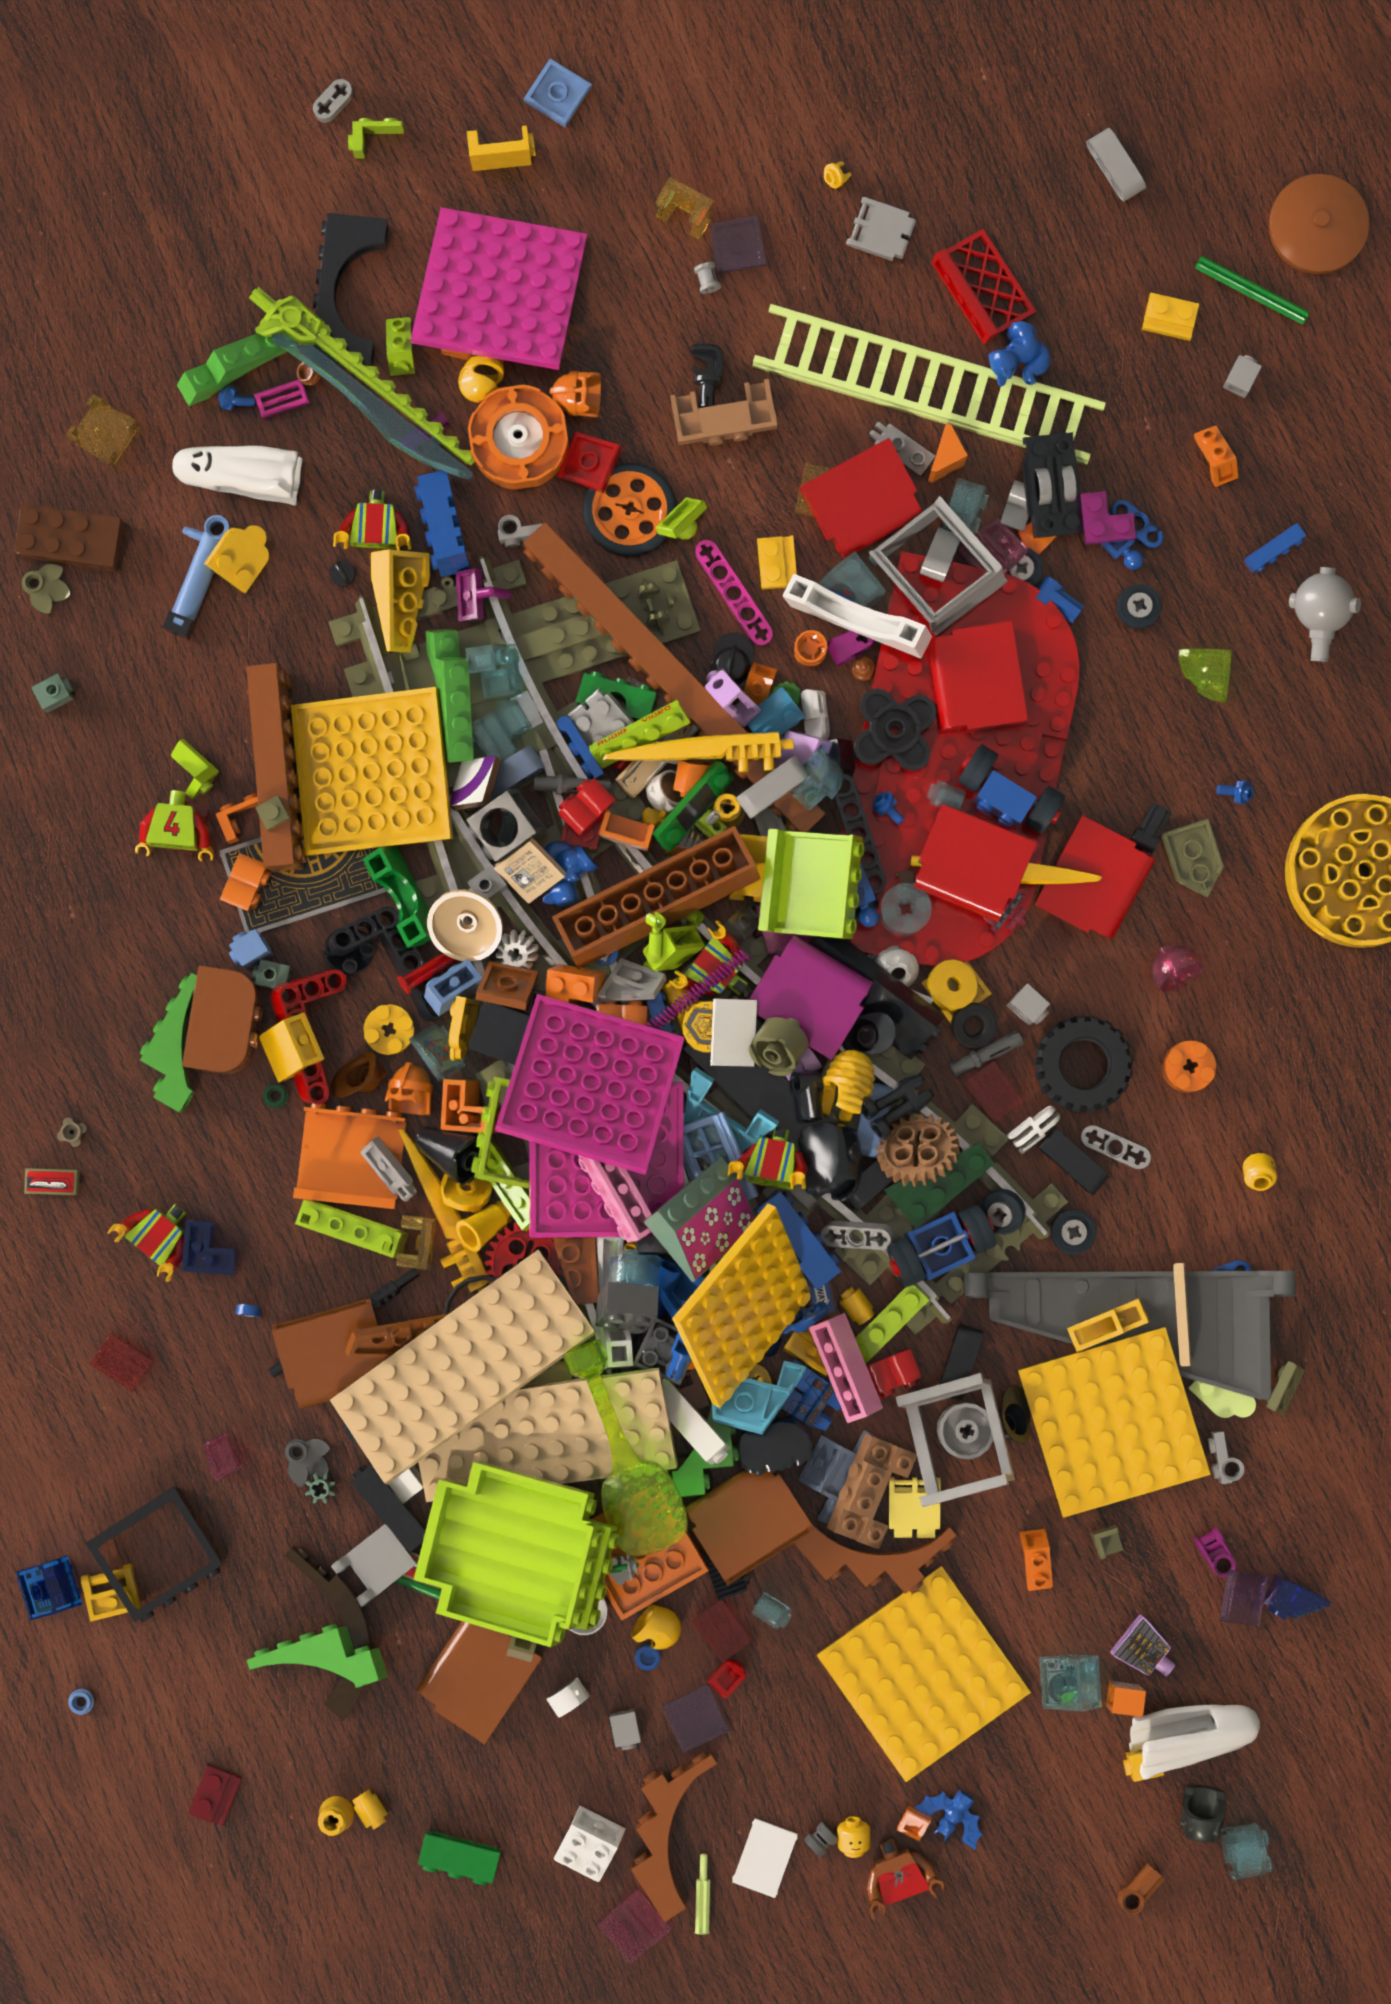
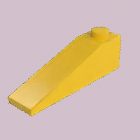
M390 549L371 552V579L386 649L390 652L409 653L418 625L416 622L418 610L422 608L424 602L422 600L424 587H428L430 579V553Z

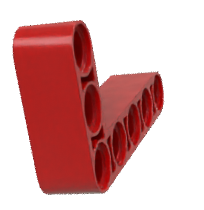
M322 970L275 986L271 991V1001L277 1022L279 1023L284 1019L290 1018L292 1014L298 1015L304 1012L308 1019L304 1003L343 990L346 986L345 974L340 970ZM330 975L334 977V985L332 987L328 984ZM308 982L312 986V991L309 995L305 991ZM285 990H287L289 993V999L287 1002H285L282 997L283 992ZM321 1062L310 1065V1072L307 1075L304 1069L293 1075L299 1097L303 1102L308 1104H322L326 1102L329 1097V1088ZM315 1086L317 1096L313 1099L311 1097V1089Z

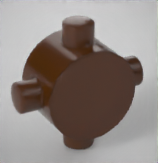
M908 867L907 870L901 873L897 871L895 876L898 877L900 888L904 889L905 886L915 884L916 880L914 879L912 868Z

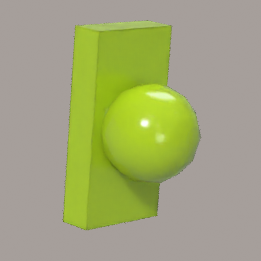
M686 497L656 526L658 534L672 538L679 537L681 539H690L695 536L697 532V522L695 520L707 509L705 501Z

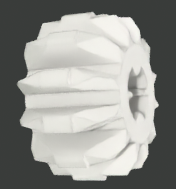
M515 929L511 930L510 935L504 933L501 937L502 941L497 946L499 951L496 953V958L502 959L501 964L531 969L533 966L532 961H537L538 959L536 951H538L539 946L538 944H532L534 936L526 938L525 930H522L520 935L517 934ZM515 948L519 949V954L515 953Z

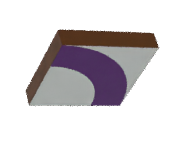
M490 756L472 761H462L450 799V808L459 810L489 804L502 759L497 756Z

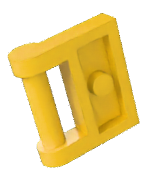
M132 1564L123 1565V1568L113 1570L118 1580L125 1578L127 1586H123V1589L136 1610L141 1609ZM104 1573L93 1576L89 1574L81 1576V1584L90 1622L128 1612L114 1589L94 1594L93 1586L109 1582Z

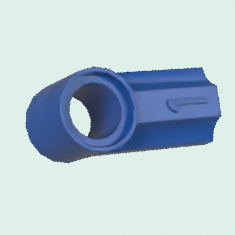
M1048 576L1045 577L1037 588L1040 592L1036 598L1045 605L1051 600L1070 625L1084 608L1082 604L1064 592V588L1057 581Z

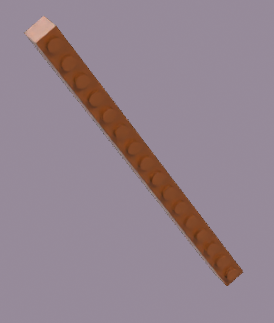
M546 522L523 542L525 548L523 553L533 563L537 560L542 565L541 572L550 581L555 579L561 585L558 588L567 599L572 597L578 603L576 608L583 616H591L595 621L593 626L603 636L607 633L613 639L611 642L612 646L620 654L624 651L630 657L628 660L630 665L637 672L642 670L648 676L646 681L655 690L660 688L665 693L663 698L668 704L676 700L679 701L690 718L691 723L688 725L692 726L694 724L700 730L698 733L700 737L748 734ZM726 755L722 758L725 763L728 761L726 760ZM763 758L759 760L748 759L749 772L743 773L739 772L738 760L730 761L736 767L733 770L734 773L742 781L747 779L752 785L772 772L764 771ZM774 761V770H775L776 768L779 767V765ZM799 786L768 807L778 818L782 815L788 822L786 827L793 832L807 833L825 816V813Z

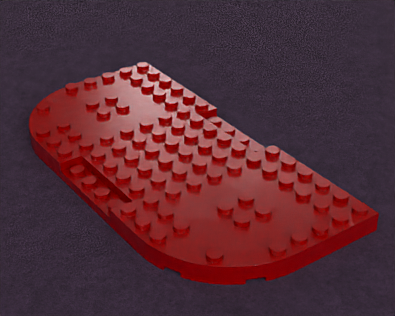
M901 551L897 568L934 612H937L988 572L983 568L951 562L944 582L920 574L926 556ZM1004 573V577L1008 581L1006 584L938 637L950 636L951 631L956 629L1012 621L1028 717L1026 724L966 733L965 728L941 731L928 646L922 658H918L881 643L872 689L887 691L897 704H902L915 695L926 696L935 704L936 717L931 726L921 732V736L930 749L929 761L921 770L914 772L904 770L893 756L887 757L876 765L863 764L856 758L852 779L855 783L887 881L883 892L876 896L879 901L877 909L879 920L877 924L872 927H866L859 922L853 938L846 939L866 955L877 957L881 951L886 950L888 947L899 946V949L913 954L919 966L935 967L943 961L952 959L962 961L963 963L970 962L991 952L1005 941L1021 923L1032 902L1037 884H1020L1014 899L1019 893L1023 897L997 929L994 926L997 921L913 887L914 884L905 886L904 889L900 888L898 877L895 876L897 871L901 873L909 867L913 869L914 879L916 878L921 866H912L911 858L912 856H921L942 804L1037 842L1029 863L1041 865L1047 829L1044 833L1040 834L1025 824L1027 817L1033 809L1032 806L1017 829L1014 827L1008 829L998 823V817L991 813L987 816L976 809L977 804L974 803V800L986 783V777L975 792L958 783V779L964 771V768L961 767L969 754L973 756L979 745L983 744L998 753V757L990 770H994L1035 795L1037 799L1040 798L1048 785L1055 789L1057 786L1078 690V650L1070 626L1057 606L1051 600L1045 605L1036 598L1040 590L1015 576ZM894 583L888 615L905 617L923 624L931 633V639L937 638L930 630L929 623ZM866 720L864 721L862 732L870 727ZM897 727L890 729L892 735H898L900 732ZM885 792L893 794L897 801L894 807L905 818L902 824L897 825L887 813L881 817L873 811V801L878 794ZM846 806V816L855 817L858 814L855 806ZM843 825L841 828L840 835H846ZM862 829L853 830L852 835L863 837V840L866 838V834ZM864 853L860 861L863 865L867 866L874 862V858L870 853ZM878 877L868 879L872 889L876 890L881 887L882 883ZM1010 900L1007 901V903H1006V909L1009 907V905H1010L1013 901H1010Z

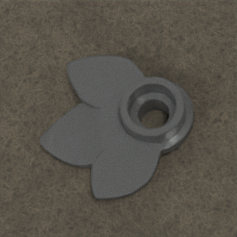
M316 1438L307 1442L302 1439H294L287 1444L285 1448V1456L289 1461L287 1473L297 1486L302 1487L308 1475L313 1476L317 1472L319 1477H323L326 1473H329L327 1461L323 1456L330 1450V1446L323 1440ZM295 1447L302 1449L303 1453L301 1456L294 1454L293 1450Z

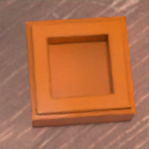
M908 1806L897 1826V1831L920 1842L932 1817Z

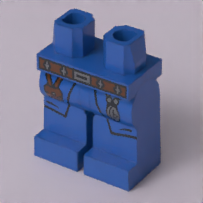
M794 1359V1361L792 1362L795 1364L803 1365L796 1359ZM806 1367L804 1376L796 1386L802 1393L800 1394L793 1390L781 1408L810 1427L814 1425L826 1431L833 1419L822 1413V1410L826 1404L837 1411L840 1410L841 1406L833 1386Z

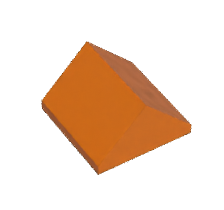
M946 423L928 482L933 483L963 468L968 455L951 424Z

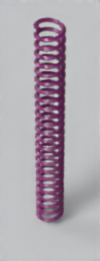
M739 949L742 957L735 952L738 960L731 955L733 962L727 959L729 965L726 962H723L725 968L719 965L722 973L715 968L718 976L713 971H711L713 978L707 974L709 981L706 978H703L705 984L699 981L702 989L695 984L698 992L691 987L694 995L687 990L689 997L685 993H683L685 1000L679 996L682 1005L678 1000H675L678 1008L671 1003L674 1011L667 1006L670 1014L663 1009L665 1016L661 1012H659L661 1019L655 1015L658 1024L651 1019L655 1029H662V1025L666 1026V1022L670 1023V1018L674 1019V1015L678 1016V1012L682 1013L683 1010L687 1009L686 1006L690 1007V1002L694 1004V999L698 1001V996L703 997V994L711 991L710 987L715 988L714 983L719 985L718 980L722 982L723 978L731 975L730 971L735 972L734 967L739 969V965L743 966V962L747 963V959L751 960L750 954L747 955L743 950ZM647 1022V1025L649 1027L654 1028L649 1022Z

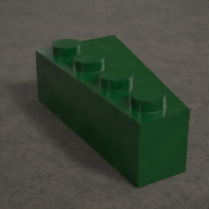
M980 1141L960 1150V1154L957 1155L958 1162L952 1163L953 1170L945 1169L946 1176L937 1175V1182L927 1179L926 1186L923 1185L922 1181H918L916 1187H914L912 1181L903 1186L901 1179L896 1183L887 1185L883 1189L916 1229L996 1163V1159Z

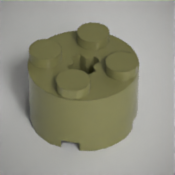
M772 1017L765 1020L753 1038L749 1047V1053L753 1061L760 1068L762 1065L769 1068L768 1073L776 1076H787L796 1068L810 1044L805 1033L800 1028V1023L796 1019Z

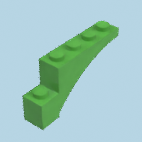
M257 333L213 350L206 364L185 371L177 386L188 406L209 399L213 394L258 366L302 345L286 334L264 337Z
M453 629L426 630L427 656L429 657L436 687H438L446 761H472L474 758L468 659L460 657L458 631Z
M193 973L189 977L186 975L179 985L180 993L177 998L173 997L166 1007L167 1015L164 1020L160 1019L153 1029L155 1033L151 1042L147 1041L140 1051V1054L143 1055L140 1061L166 1075L164 1079L160 1078L153 1089L156 1093L153 1098L179 1113H184L196 1092L191 1089L187 1068L182 1066L186 1029L197 975Z
M712 1404L707 1422L731 1448L727 1451L728 1455L723 1461L713 1465L707 1463L694 1449L678 1471H672L675 1498L705 1495V1489H710L709 1474H703V1469L733 1467V1461H738L737 1445L732 1446L731 1435H736L735 1427L713 1422Z
M337 1624L322 1628L323 1633L316 1636L314 1631L299 1636L300 1641L292 1643V1640L278 1643V1649L271 1652L269 1647L254 1652V1658L247 1660L249 1670L282 1663L316 1666L347 1678L355 1684L356 1688L388 1678L379 1648L370 1650L369 1645L354 1650L347 1626L338 1628Z

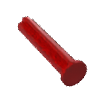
M442 953L406 976H398V982L407 994H410V989L458 960Z

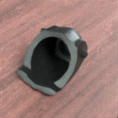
M1199 1785L1186 1786L1180 1825L1186 1839L1204 1843H1216L1217 1839L1220 1838L1221 1832L1226 1831L1224 1821L1227 1809L1223 1790Z

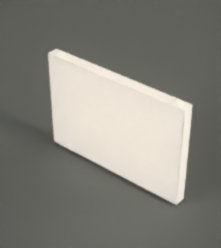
M713 999L710 1060L712 1066L754 1067L755 1062L751 1058L749 1047L756 1035L757 1000Z
M755 1818L752 1822V1828L735 1875L732 1877V1882L775 1898L798 1834Z

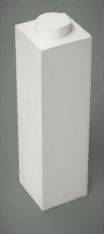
M664 1378L662 1382L671 1423L707 1463L713 1465L723 1461L731 1447L674 1383Z

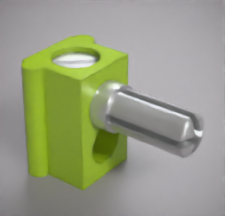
M708 810L695 824L708 839L727 828L719 819L720 812L715 815L718 810H713L712 812Z

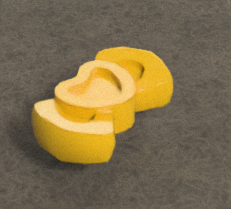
M647 807L642 812V821L644 824L650 825L651 823L658 827L670 812L665 810L660 812L655 808Z

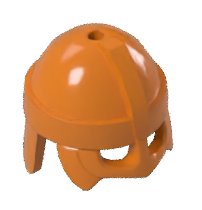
M570 371L568 374L557 379L553 387L550 388V394L562 411L568 413V415L599 417L601 374Z
M406 1062L405 1066L396 1071L392 1079H389L385 1101L389 1100L388 1108L390 1111L431 1115L433 1085L427 1072L423 1068Z

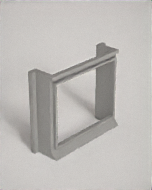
M940 496L929 508L875 550H871L868 557L874 566L878 564L925 617L929 623L930 630L936 637L1008 582L1004 577L1001 564ZM940 517L988 572L937 612H934L887 557L936 518Z
M982 1373L896 1397L898 1407L906 1408L926 1491L925 1496L919 1497L922 1507L1009 1485L1008 1481L1015 1480L990 1379H984ZM981 1389L1002 1475L940 1491L920 1406Z

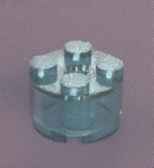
M900 883L893 886L886 892L880 903L879 913L884 927L897 936H910L920 932L931 916L932 905L926 892L914 888V884ZM908 904L912 914L906 913L904 916L901 914L902 909L899 906Z
M624 1250L623 1255L610 1257L608 1281L658 1286L660 1288V1256L639 1255L637 1250Z
M1256 1823L1226 1827L1225 1832L1227 1834L1222 1835V1850L1225 1864H1231L1233 1871L1228 1872L1233 1880L1263 1876L1267 1872L1272 1871V1862L1270 1857L1267 1856L1266 1846L1269 1845L1266 1830L1261 1831Z

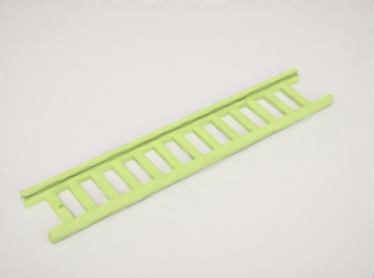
M773 304L770 305L768 312L787 318L775 360L755 355L752 365L756 369L939 423H948L956 428L1026 448V445H1023L1022 438L1031 437L1025 435L1024 431L1036 391L1050 395L1039 436L1050 434L1060 398L1074 402L1066 433L1073 432V439L1075 438L1084 406L1103 411L1106 402L1038 382L1028 385L1021 377L1012 375V378L1007 379L1006 384L1000 388L990 424L976 420L988 377L997 380V375L990 368ZM799 321L810 324L811 327L799 366L795 367L784 362L796 323ZM823 328L833 331L835 334L823 373L818 374L808 371L820 329ZM847 335L859 340L847 380L842 381L832 378L844 336ZM869 342L883 346L870 389L856 385ZM892 349L907 353L894 396L880 392ZM916 356L931 360L918 403L904 399ZM940 363L955 367L942 410L928 406ZM964 370L979 374L966 417L952 413ZM1012 384L1027 388L1014 431L1000 427ZM1075 449L1077 463L1087 466L1091 454Z

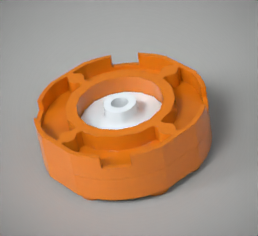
M529 385L498 388L486 395L475 412L472 413L468 425L471 453L480 472L494 484L512 490L537 487L549 481L560 470L569 448L565 416L558 403L541 392L540 389Z

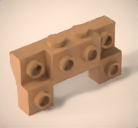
M765 379L764 383L749 385V382L744 383L746 401L704 408L697 407L695 391L690 392V395L681 397L670 395L678 445L703 441V443H709V445L714 446L724 443L723 440L743 441L748 439V436H751L752 433L777 429L769 379Z
M865 1433L853 1464L849 1467L844 1486L839 1492V1498L827 1529L879 1549L888 1525L873 1518L892 1472L908 1478L917 1454Z

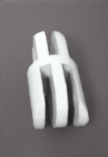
M806 689L801 694L802 709L805 715L803 718L805 734L828 740L830 726L826 694L823 691Z
M1048 1106L1033 1118L1029 1116L1006 1135L1009 1139H1014L1013 1144L1015 1147L1021 1146L1019 1148L1021 1154H1024L1045 1137L1044 1133L1059 1121L1060 1114L1059 1112L1054 1113L1055 1107Z

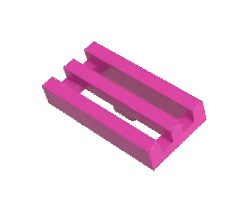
M299 379L254 394L262 419L310 404L304 384ZM296 387H299L300 389L296 392L283 395L263 403L261 401V399L282 393L284 391ZM302 396L301 399L265 411V408Z

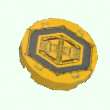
M701 1002L692 1006L685 1014L682 1022V1030L686 1042L694 1050L703 1053L711 1052L713 1002Z

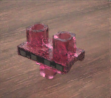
M1019 890L1013 901H1007V907L1004 914L1001 915L999 922L982 916L992 926L990 930L997 933L1008 917L1011 921L1006 927L1011 931L1014 930L1017 924L1023 928L1027 925V922L1023 919L1027 912L1025 908L1021 907L1017 913L1013 912L1024 898V893Z

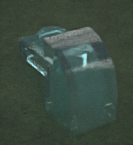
M822 748L803 764L809 776L791 792L794 798L808 811L826 795L833 799L843 782L841 768Z

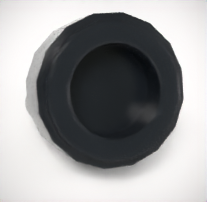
M337 561L332 565L329 575L335 585L346 587L353 583L355 571L350 563Z

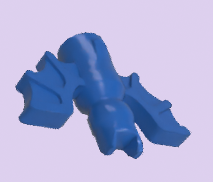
M959 1789L954 1799L947 1797L945 1791H942L938 1796L926 1795L924 1801L916 1805V1810L928 1816H931L935 1811L945 1810V1817L939 1821V1825L933 1833L936 1834L938 1831L945 1836L943 1840L945 1842L950 1834L954 1832L956 1824L963 1822L964 1834L962 1841L976 1850L977 1840L983 1833L978 1828L980 1815H974L969 1811V1808L975 1802L972 1796Z

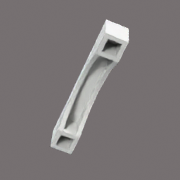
M793 574L783 594L790 607L918 658H922L932 638L931 633L923 624L905 617L888 615L863 607L833 593L816 582Z
M595 1237L599 1293L608 1281L624 1283V1239L622 1237ZM600 1327L603 1370L628 1369L632 1367V1341L628 1329L607 1331Z

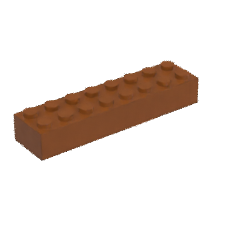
M277 663L246 666L258 806L278 795L291 818L268 831L259 816L263 866L272 872L303 870V863L307 862V856L305 855V848H302L301 841L304 835L303 825L300 823L299 818L301 805L300 798L297 795L299 784L298 774L295 772L296 754L295 748H293L294 733L290 715L292 714L291 705H293L292 698L289 699L288 689L292 688L291 676Z
M733 826L552 916L579 970L649 935L653 927L645 921L648 913L655 916V912H658L666 919L665 926L761 878L748 849L736 827Z

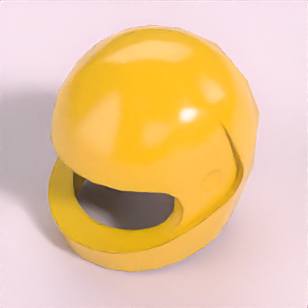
M479 355L471 357L460 371L458 379L459 389L464 397L472 402L481 403L486 395L498 389L497 384L504 377L503 364L495 358ZM477 365H488L496 369L498 374L485 375L474 370Z
M652 1604L637 1619L630 1635L636 1642L652 1639L650 1646L653 1649H667L678 1640L681 1633V1623L673 1611L666 1607Z

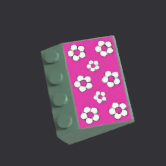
M722 1156L705 1168L644 1221L645 1225L692 1282L696 1281L724 1256L755 1219L741 1182L737 1179V1174L727 1175L728 1163Z

